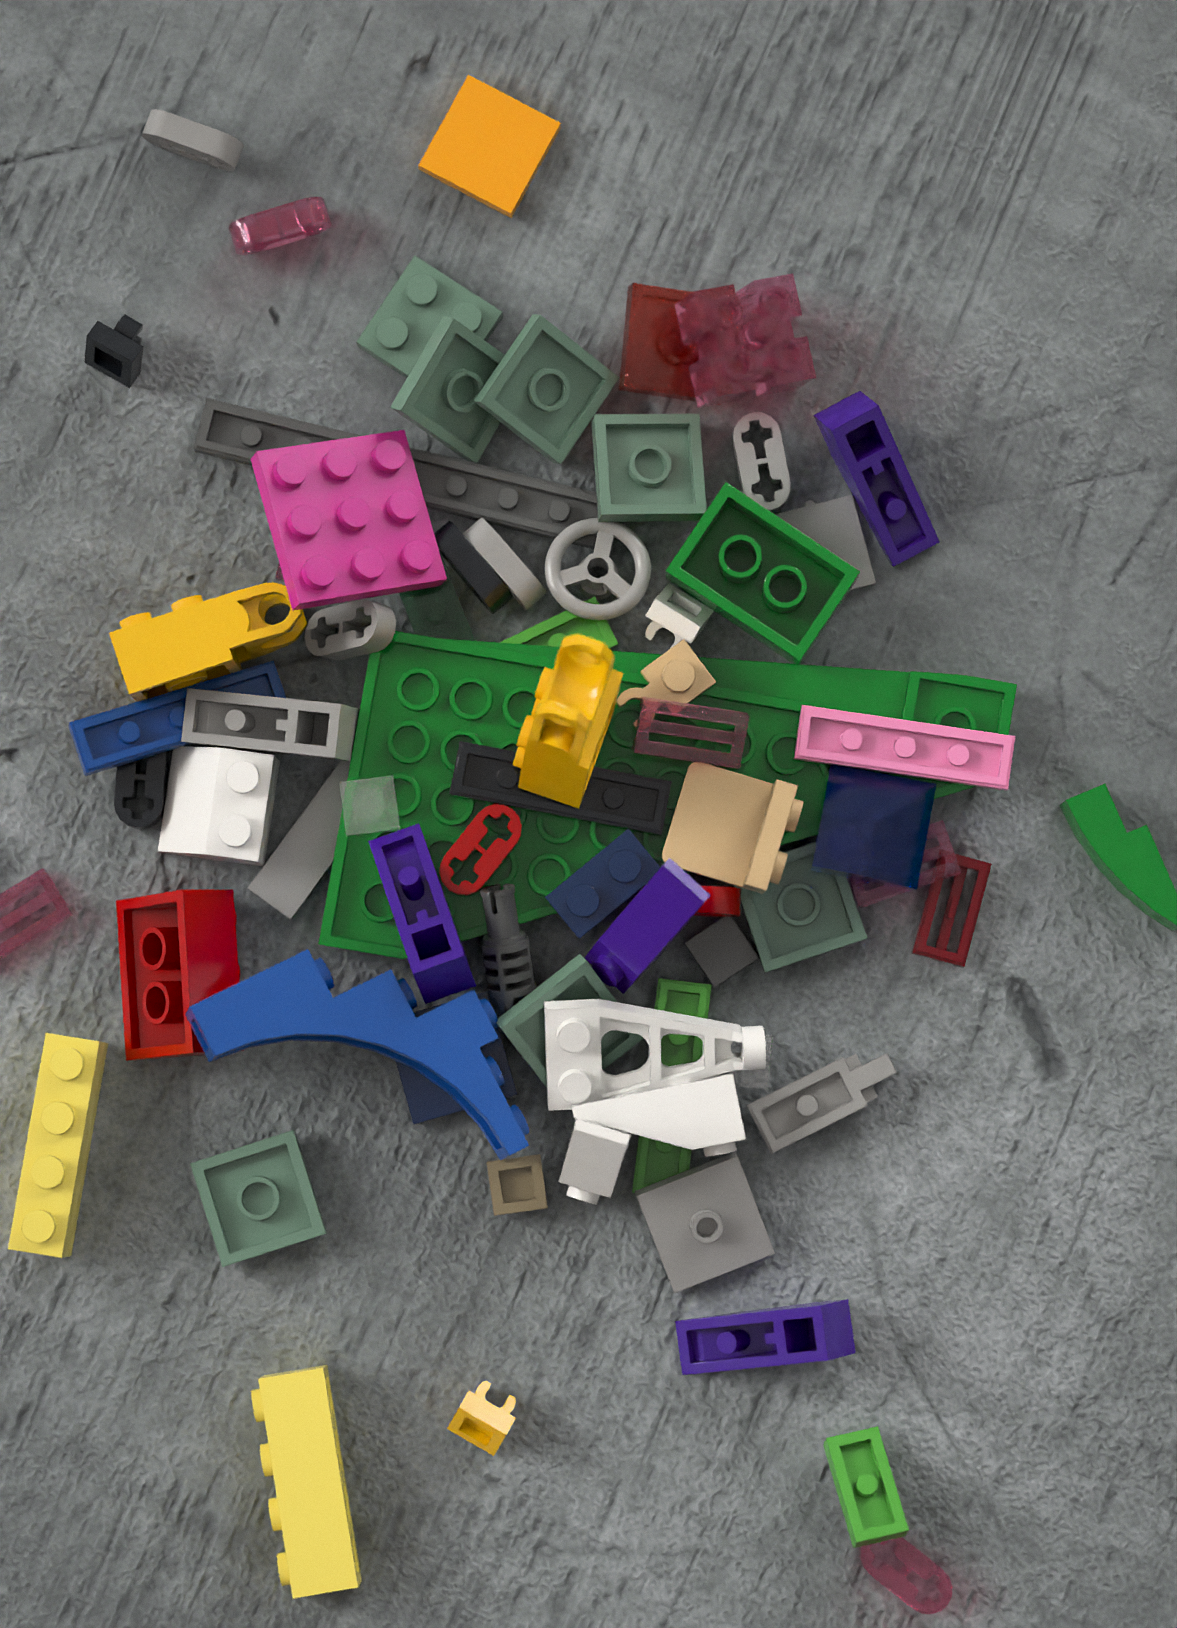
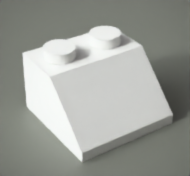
M182 746L173 749L158 852L264 866L280 761L275 755L221 747Z

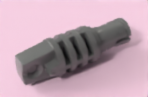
M500 884L486 886L480 890L487 927V934L483 936V941L481 942V950L484 955L483 964L486 969L485 977L488 983V996L497 1019L536 989L533 978L534 970L531 964L532 956L529 950V936L526 935L524 930L519 929L514 894L515 885L504 884L503 890H501ZM498 1027L500 1034H504L500 1027Z

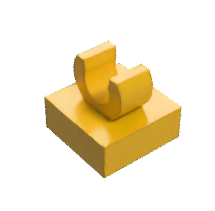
M484 1381L478 1386L475 1393L467 1392L447 1429L494 1456L516 1417L510 1415L515 1407L516 1398L509 1395L503 1406L498 1408L486 1401L485 1395L491 1383Z

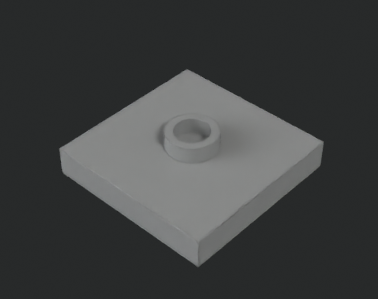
M736 1152L635 1191L674 1293L775 1254Z

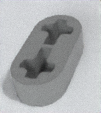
M156 109L151 110L142 133V137L146 141L159 148L229 172L235 171L244 147L241 141L227 133Z
M752 412L744 415L737 422L733 431V449L742 493L774 514L786 505L791 492V482L781 431L777 422L770 415L762 412ZM752 425H758L761 433H770L771 438L764 442L763 452L765 458L756 459L753 444L743 443L742 438L748 436L749 428ZM767 468L770 483L774 485L780 484L781 490L775 492L772 502H765L762 494L753 495L751 489L758 487L760 480L758 469Z
M482 517L462 533L499 576L522 608L528 610L547 593L534 574Z
M364 599L321 609L314 613L306 626V647L313 655L334 661L379 652L389 645L395 634V614L390 607L384 604ZM367 626L364 633H362L361 627ZM339 628V633L334 634L336 629Z

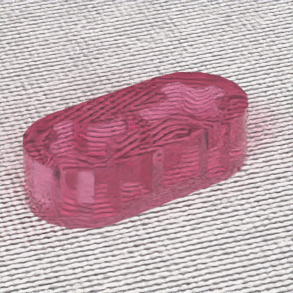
M308 197L242 217L231 223L228 229L236 253L238 255H249L317 235L330 228L332 223L324 198Z
M904 1537L892 1539L896 1543L893 1553L905 1564L899 1572L886 1562L880 1564L879 1567L872 1565L875 1559V1555L870 1549L872 1544L859 1547V1558L866 1571L915 1611L921 1614H934L940 1612L948 1605L952 1597L953 1588L950 1577L938 1564ZM889 1540L879 1542V1544L885 1545ZM911 1570L926 1580L931 1578L933 1574L939 1577L935 1586L941 1593L937 1599L933 1600L928 1596L923 1598L921 1602L915 1599L918 1589L906 1578Z

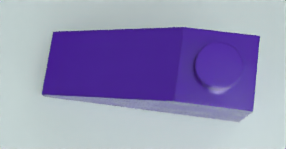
M858 391L813 415L835 464L889 563L894 567L939 543L937 534L879 405L864 393Z
M418 823L368 841L413 976L424 1003L427 1004L475 987L474 977L420 824Z
M669 858L603 933L584 959L592 965V969L603 983L612 987L615 986L624 995L667 949L711 895Z
M848 1299L675 1321L682 1375L829 1361L856 1353Z

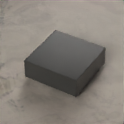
M732 917L719 919L684 943L713 988L759 958Z

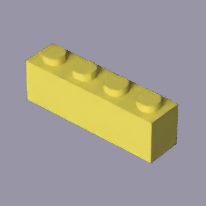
M51 1033L45 1034L8 1245L10 1250L59 1258L72 1255L108 1043Z
M323 1365L264 1375L258 1379L260 1389L251 1390V1397L256 1422L265 1421L268 1443L260 1444V1456L264 1476H274L277 1497L270 1498L268 1504L273 1531L282 1530L285 1552L277 1553L281 1585H291L293 1598L358 1588L362 1580L328 1366Z

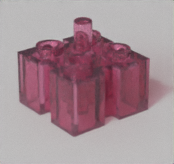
M793 273L754 280L737 292H735L734 284L693 291L675 304L684 346L696 344L700 360L689 366L698 408L737 401L753 391L756 392L758 397L795 390L816 378L807 336L795 338L791 324L792 321L802 316Z

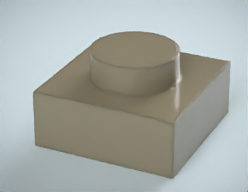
M541 1154L487 1162L494 1216L548 1208Z

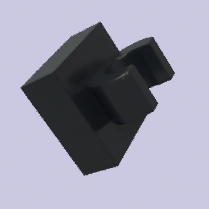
M125 314L118 321L114 330L97 321L86 336L84 363L130 388L141 373L143 346L140 345L141 338L137 335L143 328V324Z

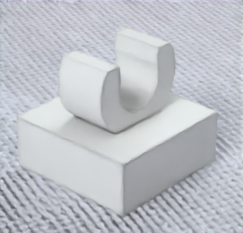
M668 583L655 598L645 615L652 620L646 629L645 637L652 640L660 628H666L674 633L675 642L671 648L683 639L691 644L703 630L714 610Z

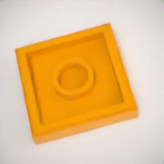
M468 75L418 165L419 170L512 218L560 131L561 123Z

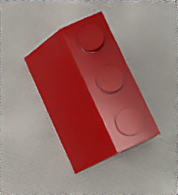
M182 889L117 900L116 910L126 1061L205 1055L185 1013L190 1006L239 983L240 966L238 963L236 937L237 915L234 906L233 889Z

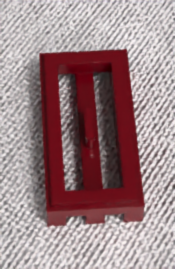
M944 850L938 851L911 954L950 963L961 968L965 967L991 863ZM947 864L955 865L956 870L935 947L926 945ZM970 869L977 871L957 950L956 953L946 951L966 873Z

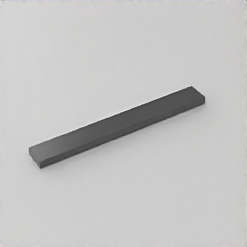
M206 398L193 449L198 453L252 466L250 459L256 451L358 437L361 435ZM409 447L427 509L476 521L482 517L492 525L550 539H555L559 533L575 522L589 518H598L597 496L595 492ZM597 534L583 536L572 544L594 549Z

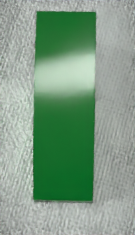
M1102 784L1061 803L1059 806L1076 839L1095 866L1113 886L1146 915L1171 931L1177 930V892L1148 826L1144 825L1127 833L1106 784Z

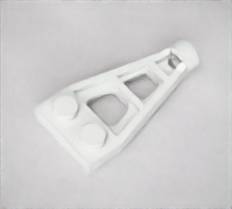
M602 999L544 1001L548 1111L571 1110L572 1105L586 1104L615 1098L616 1096L665 1088L670 1085L695 1082L734 1070L765 1069L766 1044L763 1026L740 1027L738 1024ZM618 1030L642 1036L648 1043V1060L639 1069L619 1075L607 1074L601 1066V1039L603 1035L609 1031ZM666 1034L697 1036L702 1040L703 1054L695 1062L666 1066L661 1062V1038ZM733 1041L740 1042V1052L733 1053L731 1051Z

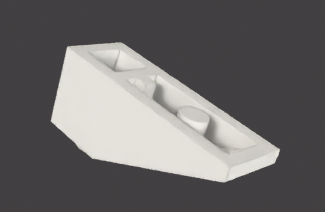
M732 1072L695 1082H685L665 1088L616 1096L611 1099L572 1105L574 1118L691 1150L703 1148L705 1157L737 1151L735 1141L746 1139Z
M577 1118L559 1178L560 1183L569 1185L566 1196L595 1205L598 1204L600 1195L611 1198L630 1134Z

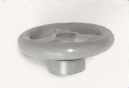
M589 518L573 523L554 539L546 555L545 578L551 594L564 609L581 618L608 620L627 613L643 598L650 583L651 561L643 541L629 527L619 522H598V518ZM597 534L594 552L583 559L578 566L561 570V561L567 548L583 536ZM614 538L621 541L630 550L634 558L635 577L632 585L619 576L617 566L610 558ZM599 566L604 568L607 574L604 577L595 578L588 571L592 567ZM577 585L578 590L589 599L595 596L597 600L609 597L611 594L615 595L618 599L606 604H591L576 598L569 592L567 587Z

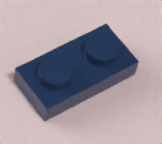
M627 829L550 892L545 899L577 938L580 939L645 886L661 867L632 832Z

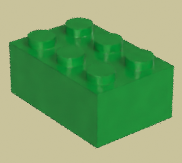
M725 482L665 571L666 579L791 663L797 665L801 664L860 574L859 570L727 482Z

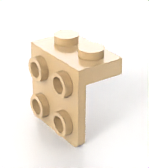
M693 762L687 769L662 851L663 861L666 862L671 858L685 871L763 894L767 890L769 882L779 885L788 853L779 851V847L785 830L795 832L803 807V801L794 799L798 786L778 779L772 784L707 763Z

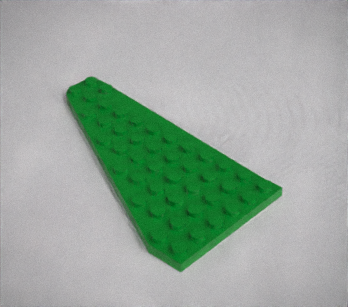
M395 631L392 641L385 649L369 654L319 945L407 959L368 841L418 823L422 829L461 942L487 934L480 890L468 896L457 895L448 890L440 877V863L445 854L476 815L485 807L494 804L449 794L459 742H468L517 752V741L526 716H531L536 700L534 698L543 669L544 667L553 669L560 647L442 639ZM612 651L615 657L613 670L623 673L618 697L629 688L637 687L643 689L646 687L648 682L640 673L641 670L663 654ZM698 657L716 683L674 715L662 703L656 708L653 721L647 727L636 730L633 723L645 714L644 704L637 699L628 701L622 707L616 704L594 767L672 781L662 835L630 830L660 867L665 863L662 859V851L687 769L690 764L697 761L772 784L778 779L797 785L798 788L794 799L803 801V807L795 832L784 831L780 844L782 846L976 787L795 760L793 758L802 705L1009 735L1017 684L958 674L902 672ZM510 807L519 816L522 825L521 837L517 845L484 887L500 884L501 890H503L504 884L515 885L514 894L519 925L556 914L557 912L545 897L627 829ZM502 815L498 820L490 816L486 818L483 824L487 827L488 833L479 845L487 851L497 838H501L504 841L509 840L512 836V833L507 829L510 819L505 815ZM474 850L464 862L455 858L450 864V867L455 872L451 881L458 886L464 880L469 881L471 884L477 881L479 876L473 869L483 855Z

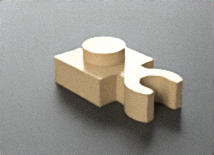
M683 639L641 670L640 673L648 682L646 687L643 689L634 687L625 690L618 697L616 704L622 707L633 699L640 700L644 704L645 714L633 723L634 728L640 730L647 727L653 721L656 708L662 703L674 715L713 686L716 681L685 639Z

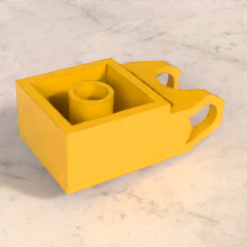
M272 582L240 589L203 601L202 595L186 597L171 604L172 612L152 618L150 612L127 617L119 622L121 629L109 632L128 693L138 702L241 671L240 663L264 656L297 641L308 623L303 609L292 610L286 585ZM279 605L290 607L288 616L282 622L274 625L265 622L266 612L270 608Z
M580 634L566 636L560 645L553 669L544 667L534 698L536 700L531 716H526L517 741L518 749L513 766L521 769L518 788L578 809L580 808L614 713L623 677L622 672L613 670L615 657L605 643Z

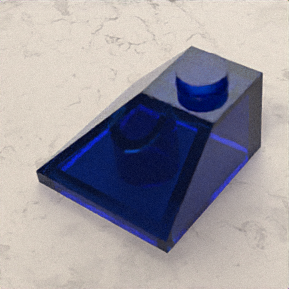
M830 764L811 870L917 890L937 784Z

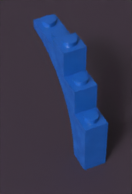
M309 949L190 1006L185 1013L209 1063L247 1048L287 1041L336 1042L374 1051L416 1070L447 1092L478 1124L500 1160L529 1146L525 1135L529 1134V1127L524 1115L517 1105L514 1104L509 1107L500 1089L505 1084L499 1066L491 1056L485 1058L480 1050L498 1039L494 1029L499 1026L496 1023L498 1022L497 1016L486 998L479 1000L474 989L416 1018L412 1009L417 1007L415 996L404 978L397 980L392 969L333 998L329 989L334 987V981L328 967L321 958L314 960Z

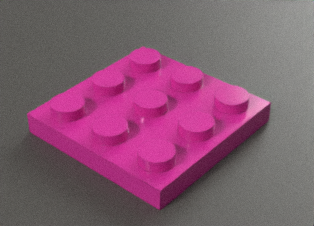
M405 430L256 451L250 459L292 610L437 587L447 580Z

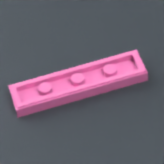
M802 705L793 759L1006 791L1009 786L1015 736Z

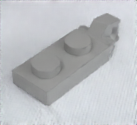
M887 1053L864 1065L861 1064L857 1054H854L846 1059L842 1057L748 1104L747 1107L772 1154L868 1106L867 1102L878 1097L872 1085L897 1072Z

